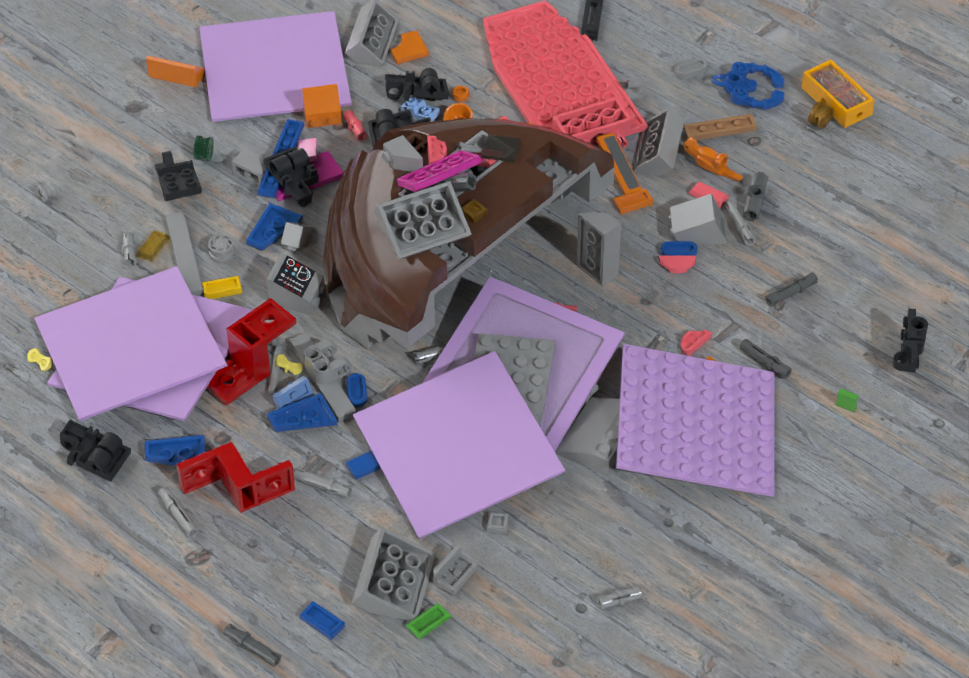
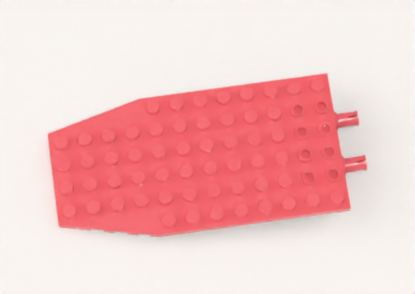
M544 0L483 18L494 71L527 123L533 122V125L569 134L595 146L598 145L597 137L614 133L623 148L628 145V141L625 139L626 136L647 130V123L589 37L585 34L580 35V30L576 26L573 27L569 24L567 18L561 17L559 12L547 1Z

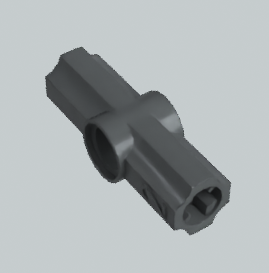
M764 172L753 174L751 185L748 188V197L743 216L749 221L759 219L761 207L763 206L769 179Z
M457 173L427 187L430 188L450 181L454 192L473 191L476 189L477 179L472 173Z

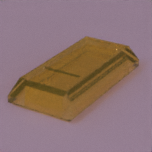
M154 230L140 248L136 257L152 262L167 243L170 236Z

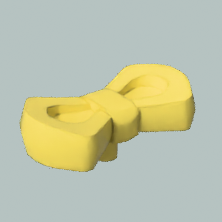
M38 348L31 349L27 355L28 362L38 363L41 371H48L53 365L52 358L41 354Z
M279 354L275 358L276 366L283 367L286 373L289 370L294 375H298L303 370L301 363H292L283 354Z

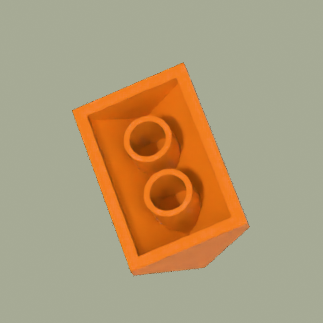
M148 55L146 57L148 75L151 78L197 88L205 75V68Z

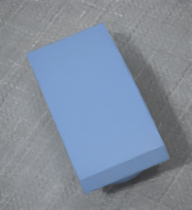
M416 97L409 98V101L401 105L403 111L404 107H407V110L411 111L412 117L418 120L430 117L432 122L441 114L439 108L427 106L424 99Z

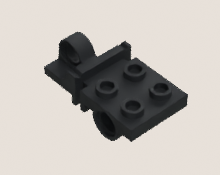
M433 68L422 70L420 77L415 76V71H412V73L406 71L405 75L385 74L386 95L391 100L399 99L402 94L405 101H409L410 94L418 99L433 98L439 101L448 99L449 91L446 79L438 78L437 72ZM396 88L399 91L397 94L392 95L389 93V90Z
M404 107V111H401L399 108V113L395 114L389 109L379 110L375 115L376 119L368 121L373 148L377 139L381 138L385 132L413 124L431 122L430 117L413 121L411 111L407 110V107Z
M294 146L264 158L263 164L282 187L285 186L284 193L287 197L292 195L301 207L311 204L313 192L308 187L318 183L319 175L317 174L318 169H314V165L309 164V157L303 148L296 149Z
M162 152L163 163L155 164V170L165 201L201 194L202 189L193 166V161L174 164L172 152Z
M908 308L907 316L903 317V328L905 329H901V340H903L901 351L894 355L893 367L899 371L915 373L916 369L919 368V355L924 350L928 321L923 317L916 316V309Z
M71 419L60 433L61 445L66 450L71 451L67 456L68 465L73 466L74 462H76L77 466L111 482L131 453V448L123 445L118 435L112 432L102 435L97 428L93 432L92 426L87 428Z

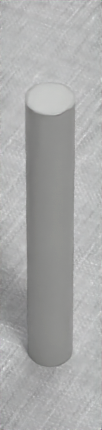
M276 346L274 350L268 388L270 395L276 393L280 367L276 366L275 358L282 354L281 346Z

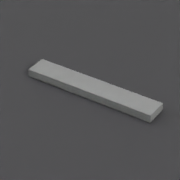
M184 212L167 214L165 217L178 269L192 295L204 294Z
M307 333L289 339L291 347L304 367V351L306 348L314 345ZM310 375L338 422L353 417L356 409L337 380L327 384H318Z

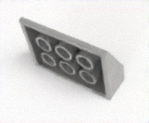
M450 181L378 204L374 211L380 228L398 260L472 235Z
M590 398L556 449L555 454L609 476L617 462L620 399Z
M381 527L370 540L352 605L373 614L410 621L414 620L420 612L436 553Z

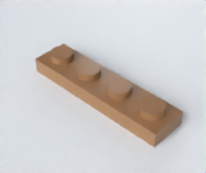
M752 114L683 126L686 138L691 137L696 141L752 132L757 129Z

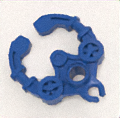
M735 62L732 65L731 71L726 75L717 74L712 76V83L723 87L725 92L731 94L730 100L736 105L766 110L780 105L784 100V92L780 90H774L771 98L763 99V101L755 100V97L748 96V92L756 90L757 82L746 77L748 73L754 74L755 71L762 72V75L771 78V84L774 88L784 87V77L765 64L756 65L755 63Z

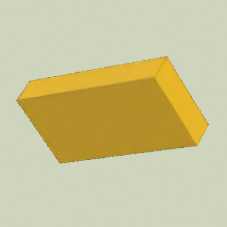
M239 276L202 282L204 296L208 299L242 294Z

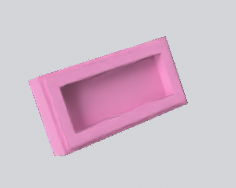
M317 139L299 140L298 149L303 148L306 151L309 162L317 161Z

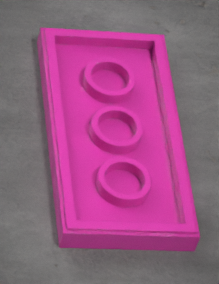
M459 150L398 178L397 182L403 188L418 192L481 163V157L464 150Z
M329 151L318 154L317 161L309 162L310 165H314V169H318L317 174L319 177L318 183L308 188L311 190L341 179L343 171ZM280 185L276 195L278 201L292 197V195L287 197L284 193L285 186L282 187Z

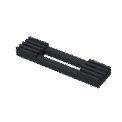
M586 0L580 35L585 34L591 41L594 39L597 41L604 0ZM597 5L594 24H588L590 7Z

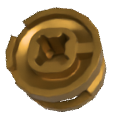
M819 101L812 107V113L809 112L808 123L816 124L819 129H823L830 122L834 110L833 107L826 106L825 103Z

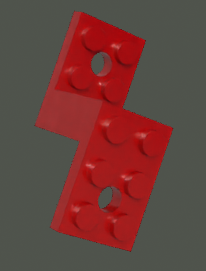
M270 298L227 327L230 360L226 362L227 367L216 371L206 389L227 406L270 376L267 344L297 324L296 318ZM265 320H274L270 323L265 322ZM225 381H233L231 384H224Z
M233 442L220 445L215 449L203 452L198 456L176 464L180 489L183 494L221 480L240 513L295 490L293 465L290 460L278 463L273 467L252 475Z

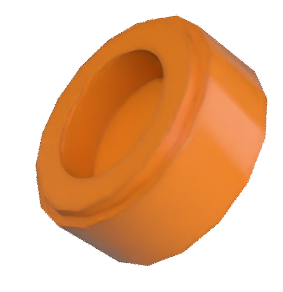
M461 85L454 87L452 98L457 102L468 100L469 89Z

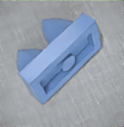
M302 376L296 381L288 382L287 387L274 393L272 396L277 409L308 398L313 392L308 378Z

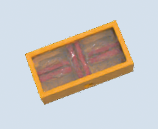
M828 60L803 72L801 88L816 102L821 101L826 106L833 107L832 117L844 128L873 115L875 99L832 60Z

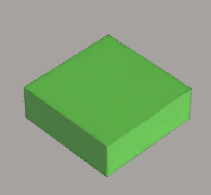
M840 388L836 406L855 412L859 395Z

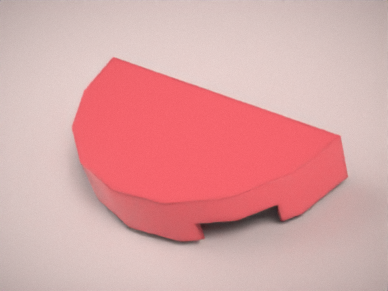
M427 135L428 161L431 164L447 156V146L444 141L438 140L436 136Z
M659 256V262L669 272L680 274L686 273L688 269L695 266L696 256Z
M691 330L685 333L681 339L680 349L682 354L686 356L692 355L712 337V332L707 330Z

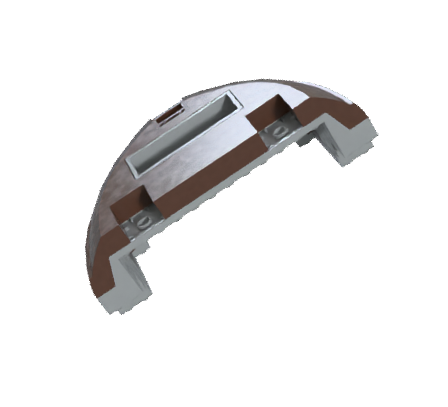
M463 118L413 124L385 132L381 138L377 139L374 149L370 153L362 150L356 154L354 159H350L329 209L323 252V267L329 301L341 330L367 349L376 342H384L390 336L409 348L435 327L434 294L557 198L562 200L569 193L574 192L590 202L614 183V160L612 154L563 132L539 125L502 119ZM403 135L423 158V167L429 164L427 135L436 136L438 140L446 143L447 156L459 151L456 148V144L459 145V141L470 146L477 143L483 150L502 153L504 157L490 168L474 166L460 172L462 174L471 170L477 179L476 189L473 191L455 193L461 208L475 199L488 209V214L475 223L465 218L472 235L398 260L380 228L374 211L378 204L415 192L398 185L397 179L411 172L393 169L389 163H386L382 157L383 144Z

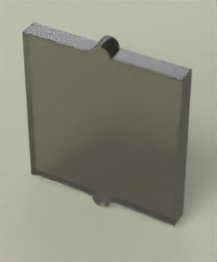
M488 134L486 142L483 143L481 158L514 162L517 153H519L521 139Z

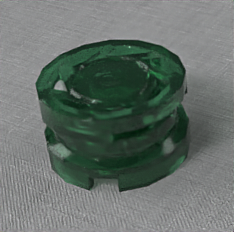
M197 135L194 143V159L211 161L214 150L213 137L204 138Z

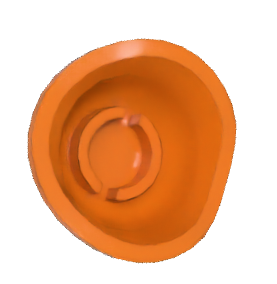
M455 103L446 109L443 121L473 118V112L466 104Z

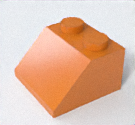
M337 84L302 88L307 128L342 124Z

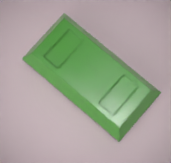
M437 603L408 623L406 627L420 640L452 616Z

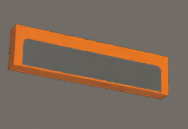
M614 133L597 137L596 141L599 147L613 156L614 177L623 195L642 190Z

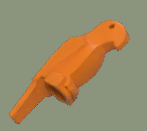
M691 137L685 141V151L696 160L700 167L738 182L743 178L742 175L730 170L726 165L728 155L724 153L718 154L709 147L699 146L697 141Z

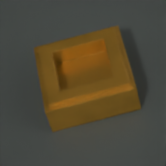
M475 199L461 208L465 218L472 223L477 222L488 214V209Z

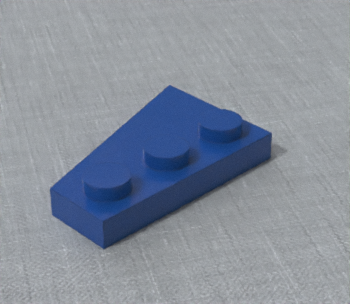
M269 203L246 239V245L261 251L265 250L283 236L286 222L300 223L303 220V215Z
M321 393L267 413V418L275 432L337 425V419Z
M204 435L145 441L146 462L177 466L176 464L206 452Z

